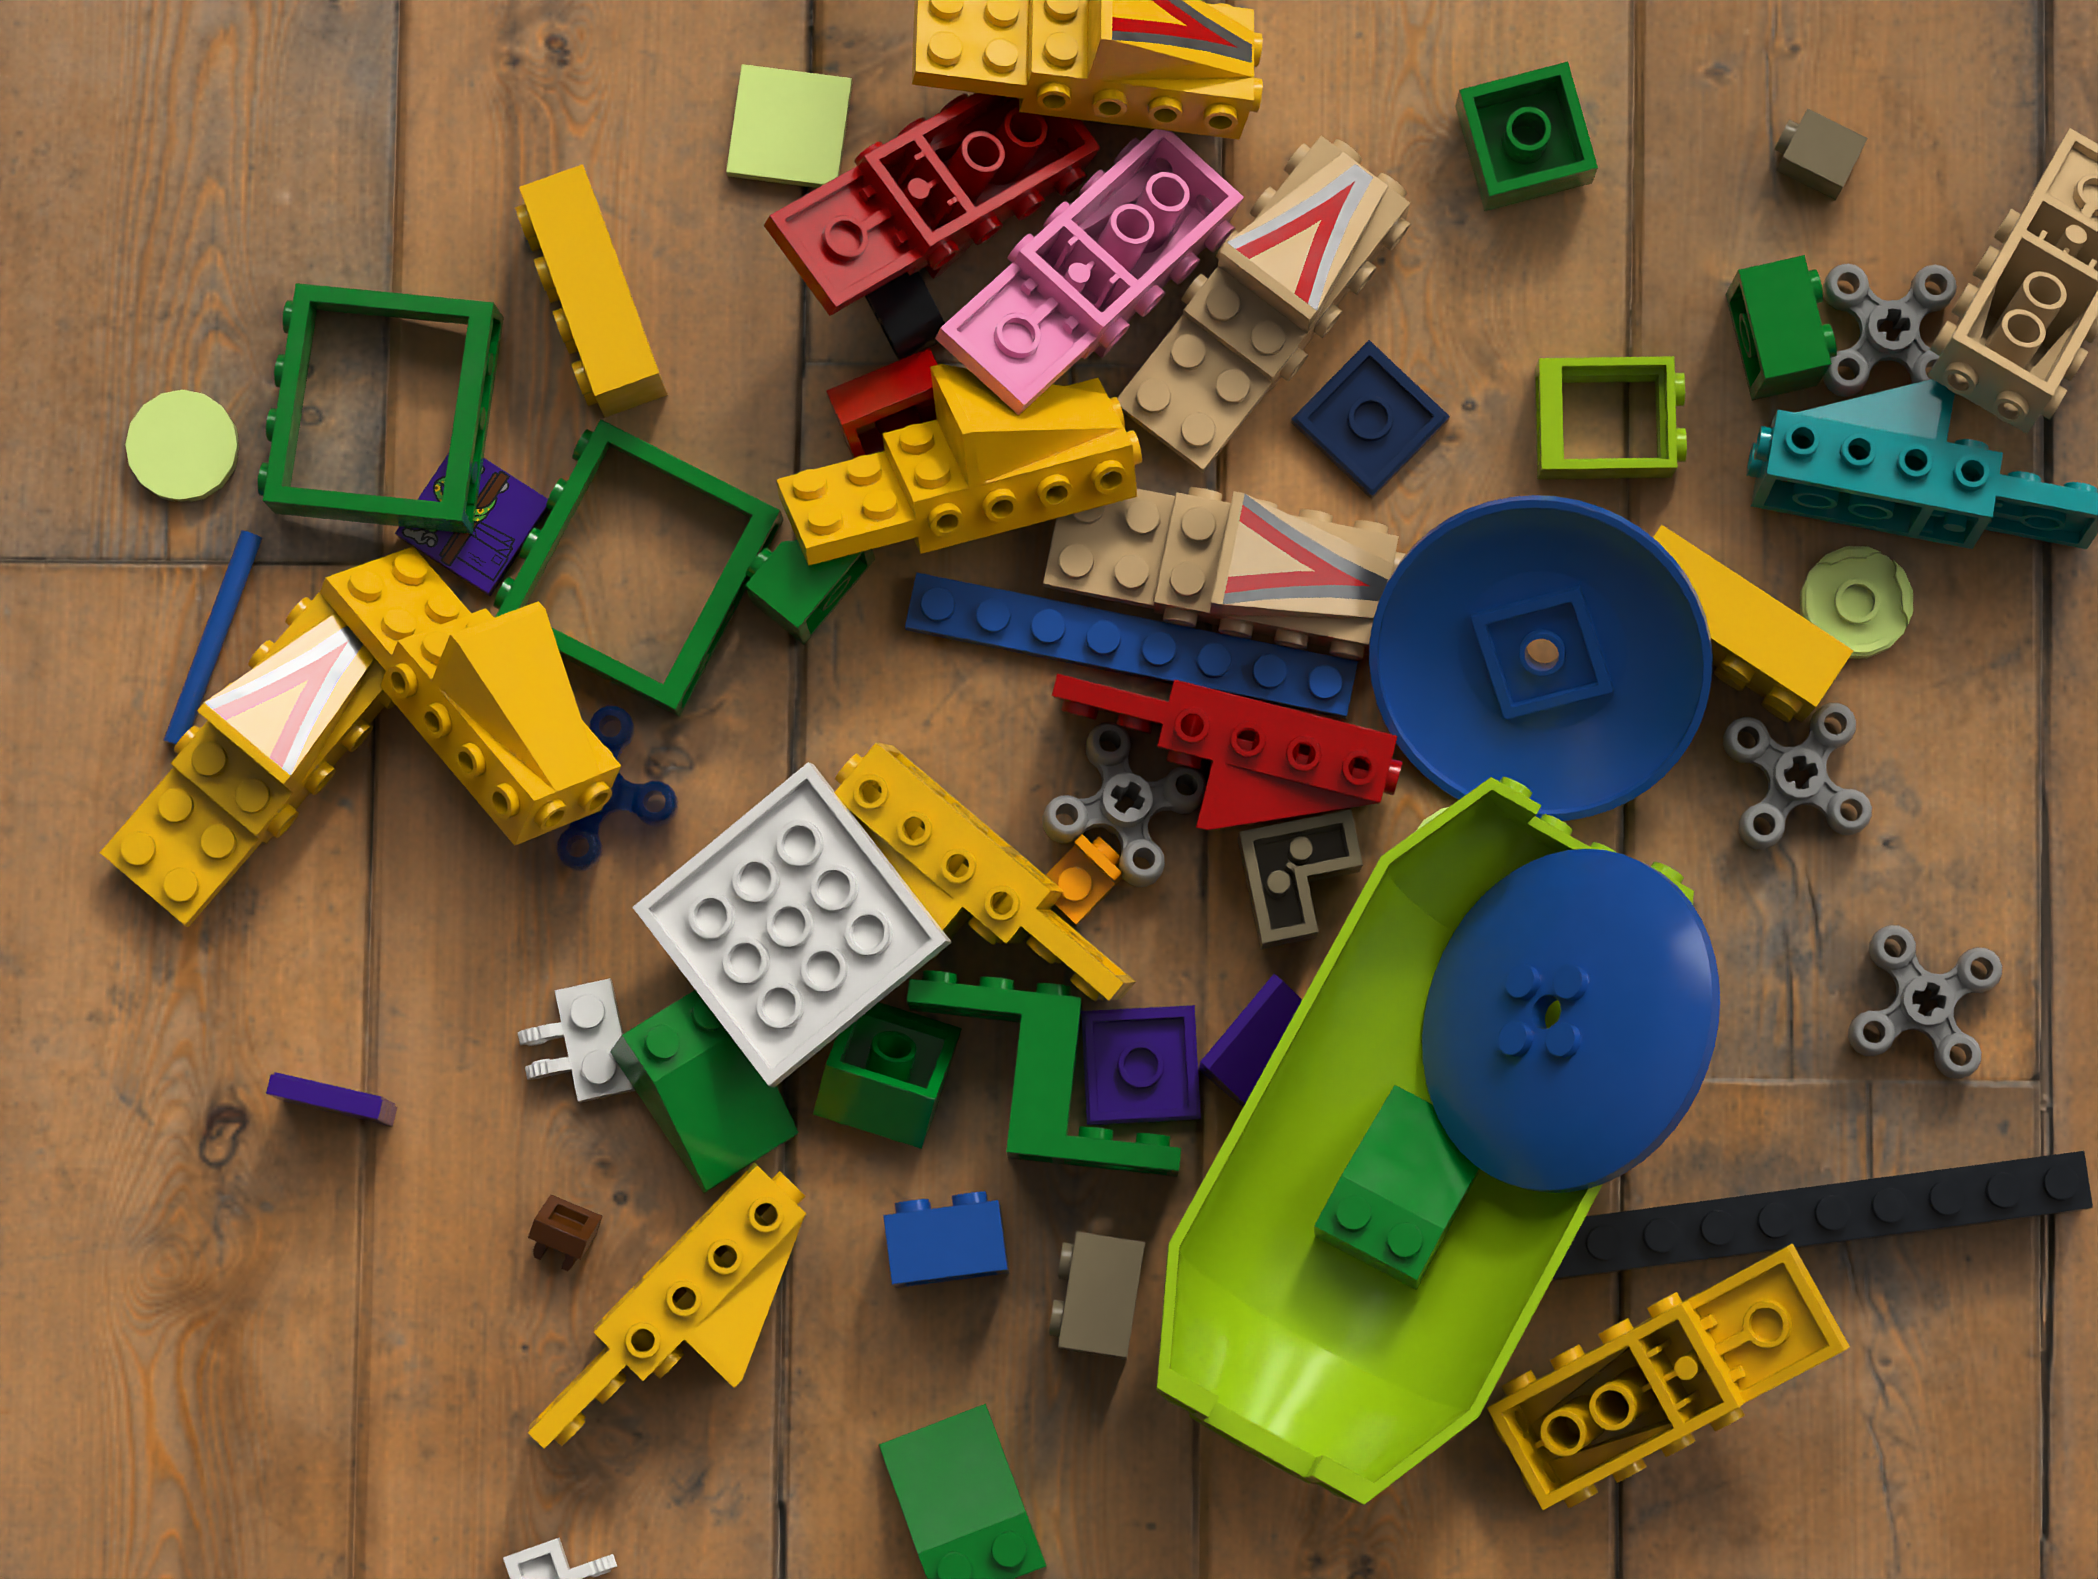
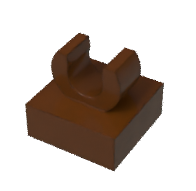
M550 1194L535 1217L528 1236L529 1239L536 1241L533 1249L534 1258L541 1260L548 1247L565 1253V1260L562 1263L561 1269L569 1271L577 1259L581 1260L595 1238L603 1216Z

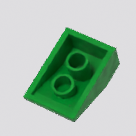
M696 990L622 1034L610 1051L703 1193L708 1192L799 1133L777 1086H768Z
M1394 1085L1314 1225L1315 1237L1417 1290L1474 1183L1480 1168L1463 1155L1449 1138L1438 1119L1433 1104Z
M986 1403L879 1444L927 1579H1015L1047 1566Z

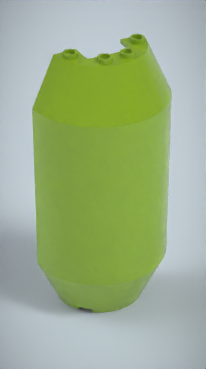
M1490 777L1380 857L1167 1247L1157 1392L1169 1403L1189 1412V1417L1252 1455L1308 1484L1316 1483L1330 1491L1331 1494L1360 1505H1365L1480 1416L1603 1185L1569 1193L1537 1192L1507 1184L1480 1169L1417 1290L1318 1239L1314 1234V1225L1339 1178L1394 1085L1432 1104L1423 1065L1422 1034L1424 1013L1429 989L1439 960L1451 936L1465 915L1497 882L1533 860L1549 854L1576 849H1599L1616 852L1597 842H1592L1591 846H1588L1570 836L1573 831L1572 828L1553 816L1542 814L1541 818L1536 817L1542 805L1530 799L1532 792L1526 786L1507 777H1502L1500 782ZM1653 862L1651 867L1664 874L1677 885L1693 905L1694 890L1681 884L1684 877L1667 865ZM1558 1000L1553 1002L1546 1011L1545 1024L1547 1028L1555 1024L1560 1017L1561 1007Z

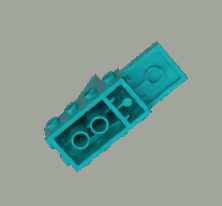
M1933 379L1796 413L1777 410L1770 427H1760L1757 442L1752 444L1748 459L1746 476L1756 478L1751 507L1973 549L1984 530L2087 549L2098 534V489L2095 486L2081 482H2068L2063 486L2043 483L2038 475L2023 471H2013L2007 475L2000 474L2003 452L1988 450L1989 446L1987 444L1972 439H1959L1955 443L1947 442L1955 393Z

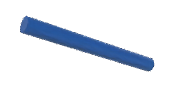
M241 530L163 739L165 742L176 745L180 738L193 727L198 713L197 710L202 703L262 541V537Z

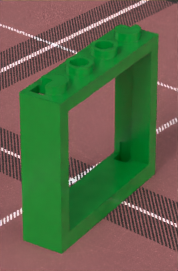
M296 283L293 300H287L283 310V331L288 333L285 354H279L275 363L274 381L276 387L280 388L277 408L269 410L266 422V437L269 442H272L269 462L261 464L258 475V493L263 496V502L275 514L473 534L504 320L503 315L494 302ZM317 310L468 325L442 502L291 487Z
M600 419L594 432L586 429L581 435L572 455V459L578 462L568 481L560 478L551 491L546 503V508L551 510V513L542 530L534 527L526 538L520 552V558L524 559L525 562L516 579L507 577L500 587L493 607L499 609L495 617L526 606L610 447L750 517L749 523L664 684L552 628L561 657L680 717L747 590L745 585L751 578L745 574L746 570L763 549H769L783 522V517L779 509Z

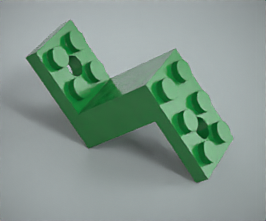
M930 970L923 971L922 980L909 979L907 1003L910 1011L1020 1023L1006 1149L1009 1159L1178 1177L1181 1148L1170 1147V1136L1136 1133L1135 1143L1113 1140L1114 1130L1083 1126L1079 1127L1078 1136L1068 1135L1082 1010L1081 997L1071 996L1070 986L1037 983L1036 992L1015 990L1014 980L997 977H980L979 986L958 984L957 974Z

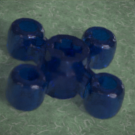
M605 706L598 709L589 722L590 730L612 752L615 759L619 761L623 749L631 743L634 737L635 726L631 716L618 706ZM612 720L620 722L621 730L616 736L606 737L603 735V727L607 722ZM619 771L611 788L612 796L603 806L602 810L570 823L569 827L561 833L557 841L559 859L567 868L574 871L592 869L598 864L602 856L603 845L600 840V827L607 816L617 811H628L635 814L643 823L649 826L661 827L667 825L675 818L678 812L679 801L676 792L670 785L662 781H649L644 784L631 783L625 780ZM655 795H661L665 797L664 808L656 813L648 811L646 808L648 799ZM577 840H586L589 843V850L582 857H574L570 853L572 844Z

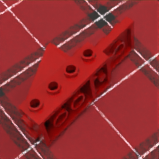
M963 93L951 100L942 108L940 113L928 120L921 117L907 125L896 138L883 144L879 141L863 150L854 160V163L857 165L856 167L769 215L764 227L828 315L831 316L905 272L912 275L925 267L933 279L940 276L973 243L980 245L998 233L1003 227L1001 222L1013 215L1019 221L1036 212L1045 203L1044 197L1055 191L1060 196H1064L1081 185L1087 178L1084 170L1101 147L1079 119L1019 112V98L974 93L969 96L967 93Z
M1058 673L1052 692L1054 698L1063 700L1061 711L1096 720L1099 709L1118 714L1116 723L1118 726L1151 734L1153 723L1162 725L1157 746L1161 749L1169 750L1167 762L1200 770L1203 759L1212 761L1196 825L1197 828L1205 830L1381 803L1383 793L1394 795L1402 766V761L1392 759L1398 737L1396 735L1175 679L1169 702ZM1244 731L1256 733L1254 742L1240 739L1238 736ZM1304 744L1311 747L1309 756L1298 753L1300 745ZM1355 758L1363 759L1368 764L1369 771L1354 768Z

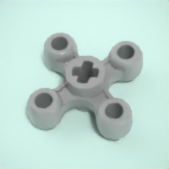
M1841 264L1833 268L1824 280V298L1834 309L1846 311L1854 316L1859 323L1860 337L1856 345L1846 350H1840L1837 352L1836 357L1830 358L1832 364L1823 376L1824 384L1828 390L1838 396H1852L1862 390L1868 381L1869 372L1875 364L1880 361L1889 360L1896 361L1906 368L1910 374L1911 384L1930 380L1926 375L1925 369L1933 367L1939 355L1930 351V348L1925 345L1920 337L1919 327L1924 316L1944 309L1954 298L1957 285L1951 271L1939 265L1925 266L1917 272L1911 281L1910 290L1905 297L1900 300L1886 301L1873 293L1869 287L1867 275L1858 266ZM1837 282H1849L1854 288V293L1845 294L1841 292ZM1925 283H1936L1941 289V294H1930L1925 288ZM1885 320L1893 322V330L1901 329L1894 342L1886 340L1887 332H1878ZM1838 367H1849L1854 372L1855 378L1853 380L1843 379L1838 374Z
M1828 703L1821 706L1810 720V732L1806 741L1795 747H1783L1777 744L1769 736L1766 726L1760 720L1753 717L1736 719L1727 727L1723 735V746L1726 754L1732 760L1739 763H1751L1758 766L1766 774L1768 780L1766 797L1760 803L1750 806L1739 820V834L1748 846L1754 849H1767L1774 846L1783 836L1785 819L1789 811L1800 805H1811L1818 808L1825 815L1828 825L1841 835L1859 833L1869 824L1872 817V806L1869 799L1860 791L1843 789L1835 785L1830 780L1826 771V762L1830 753L1837 748L1845 746L1853 738L1856 731L1855 716L1847 706L1840 703ZM1826 718L1837 719L1841 725V733H1829L1824 726V720ZM1740 732L1750 733L1754 737L1755 746L1751 749L1742 747L1738 743L1737 734ZM1793 763L1799 764V772L1808 770L1810 778L1802 785L1801 789H1796L1795 781L1787 783L1784 776L1793 767ZM1841 804H1850L1856 809L1857 818L1855 821H1848L1842 817L1840 813ZM1755 818H1763L1769 822L1770 833L1768 835H1760L1754 830L1753 820Z
M1104 722L1092 729L1085 743V753L1089 762L1101 774V789L1096 795L1085 799H1078L1070 795L1058 796L1052 799L1044 810L1042 826L1046 835L1058 843H1071L1089 829L1104 828L1109 833L1116 835L1121 843V856L1118 864L1119 870L1123 873L1122 878L1132 886L1147 887L1157 881L1165 866L1164 854L1161 848L1152 841L1148 834L1150 818L1160 811L1171 810L1179 814H1189L1196 811L1202 805L1207 781L1199 770L1187 766H1179L1171 770L1165 778L1159 781H1145L1141 776L1133 774L1129 767L1128 755L1131 749V739L1128 732L1116 723ZM1110 741L1116 746L1117 750L1114 752L1105 751L1101 748L1099 742ZM1179 784L1187 785L1191 788L1193 794L1190 796L1182 795L1177 791L1176 786ZM1124 796L1134 801L1133 806L1126 813L1119 812L1115 808L1117 802H1120ZM1068 814L1072 817L1074 823L1063 825L1057 820L1056 815ZM1136 857L1146 859L1150 864V868H1138L1135 866L1133 859Z
M1888 925L1879 929L1870 940L1869 954L1877 967L1887 971L1893 977L1896 984V997L1888 1008L1881 1011L1869 1010L1860 1013L1852 1020L1848 1028L1850 1045L1859 1054L1877 1056L1887 1051L1895 1037L1905 1030H1918L1926 1034L1931 1040L1934 1047L1936 1067L1943 1075L1954 1079L1970 1076L1978 1069L1981 1063L1982 1052L1977 1041L1963 1033L1956 1025L1954 1007L1963 995L1984 993L1999 983L2002 976L2000 958L1987 948L1976 947L1964 952L1958 958L1955 967L1949 972L1933 974L1926 971L1919 964L1916 957V942L1913 935L1907 929L1899 925ZM1886 939H1893L1898 942L1901 948L1899 957H1891L1885 952L1884 942ZM1973 961H1979L1985 966L1987 973L1984 980H1979L1972 975L1970 967ZM1926 988L1932 992L1930 999L1937 1000L1938 1004L1937 1008L1922 1015L1918 1012L1920 1004H1913L1912 997L1923 992ZM1866 1024H1872L1878 1028L1880 1038L1877 1043L1868 1042L1864 1038L1863 1028ZM1953 1046L1960 1047L1965 1052L1966 1061L1963 1066H1958L1951 1061L1950 1050Z

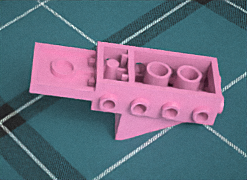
M1154 129L1142 141L1137 138L1130 141L1114 160L1115 165L1106 173L1102 169L1097 171L1080 190V197L1071 205L1066 201L1063 202L1051 213L1043 225L1045 228L1035 237L1030 233L1026 235L1007 257L1012 264L948 320L936 335L935 339L1017 415H1020L1081 357L1086 359L1094 351L1103 358L1130 327L1129 322L1136 312L1142 317L1146 316L1163 298L1165 291L1162 288L1171 279L1177 285L1182 283L1199 264L1200 259L1197 255L1206 247L1212 253L1215 252L1234 231L1235 227L1229 222L1244 197L1172 131Z

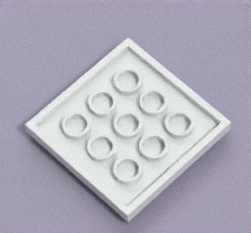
M809 762L633 906V909L768 1086L776 1087L951 943V940L850 810L834 793L835 791L815 765Z

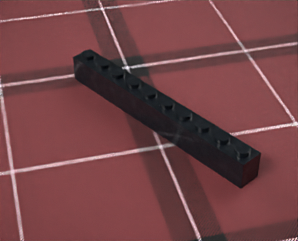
M2070 1152L1586 1216L1552 1281L1774 1252L1792 1243L1795 1249L2083 1211L2093 1208L2085 1152Z

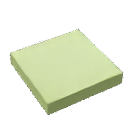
M742 64L726 170L727 176L819 188L840 176L853 84L852 78Z

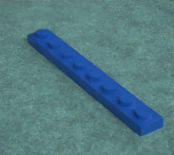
M916 572L905 624V630L1169 684H1173L1175 679L1278 706L1343 719L1347 718L1358 661L918 572Z

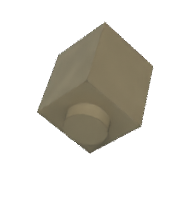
M1807 108L1800 124L1789 119L1774 150L1784 154L1776 171L1836 200L1868 138Z

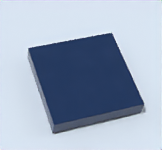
M1368 340L1291 419V423L1372 499L1447 423L1450 416L1380 349Z

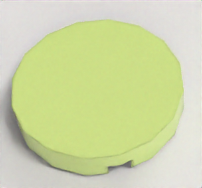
M177 390L161 393L141 407L130 423L125 446L129 466L146 489L161 499L180 502L189 500L192 502L203 500L223 488L236 469L239 439L235 424L220 404L203 393Z
M1846 546L1826 554L1808 572L1800 591V615L1854 650L1849 658H1869L1888 650L1904 634L1913 614V589L1904 569L1888 556L1881 554V551L1868 546Z

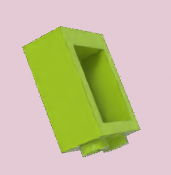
M1675 357L1539 358L1535 367L1537 479L1672 478L1677 469V462H1685L1687 456L1686 429L1676 428V406H1684L1685 375L1684 373H1675ZM1655 381L1657 458L1564 459L1562 383Z

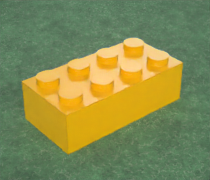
M581 164L520 186L519 189L525 204L515 207L532 252L541 249L544 256L535 258L534 263L550 303L558 300L561 302L562 308L552 312L569 355L579 352L581 360L571 363L587 405L590 406L598 403L606 418L667 396L668 394L584 165Z
M1661 524L1653 538L1676 560L1689 578L1699 597L1711 635L1713 665L1717 667L1714 674L1721 681L1736 690L1742 691L1747 686L1762 696L1764 700L1761 705L1779 719L1790 722L1794 717L1802 723L1817 707L1854 650Z

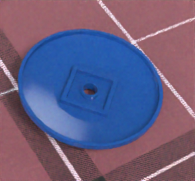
M1515 496L1489 501L1468 508L1430 530L1414 544L1390 576L1375 612L1369 642V666L1377 706L1389 732L1392 735L1398 736L1396 744L1425 777L1458 800L1490 777L1499 782L1502 777H1507L1526 786L1532 792L1530 799L1542 805L1536 817L1541 818L1542 814H1547L1561 821L1591 817L1610 811L1633 800L1662 779L1680 760L1692 742L1707 706L1712 681L1713 654L1706 615L1694 587L1676 560L1658 541L1622 516L1593 504L1558 496ZM1536 639H1546L1557 647L1559 656L1552 662L1540 663L1529 655L1527 646Z
M1576 849L1546 855L1514 870L1489 889L1469 910L1451 936L1435 970L1424 1013L1422 1050L1426 1083L1438 1119L1456 1147L1475 1166L1498 1180L1527 1190L1545 1193L1575 1192L1607 1183L1627 1173L1659 1148L1676 1129L1692 1105L1708 1071L1715 1047L1720 1013V985L1716 957L1703 921L1691 901L1677 885L1648 864L1624 854L1607 850ZM1558 1000L1561 1007L1560 1017L1555 1024L1547 1028L1545 1024L1546 1011L1553 1002Z

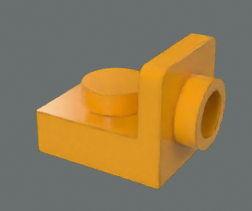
M1081 834L1074 841L1075 845L1046 874L1063 890L1062 895L1054 905L1076 926L1123 879V873L1116 867L1120 855L1100 836L1091 843Z

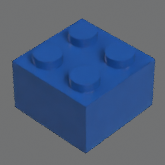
M986 1191L953 1195V1206L931 1209L929 1199L894 1203L896 1213L883 1215L892 1285L895 1288L1009 1274L999 1200L988 1201Z

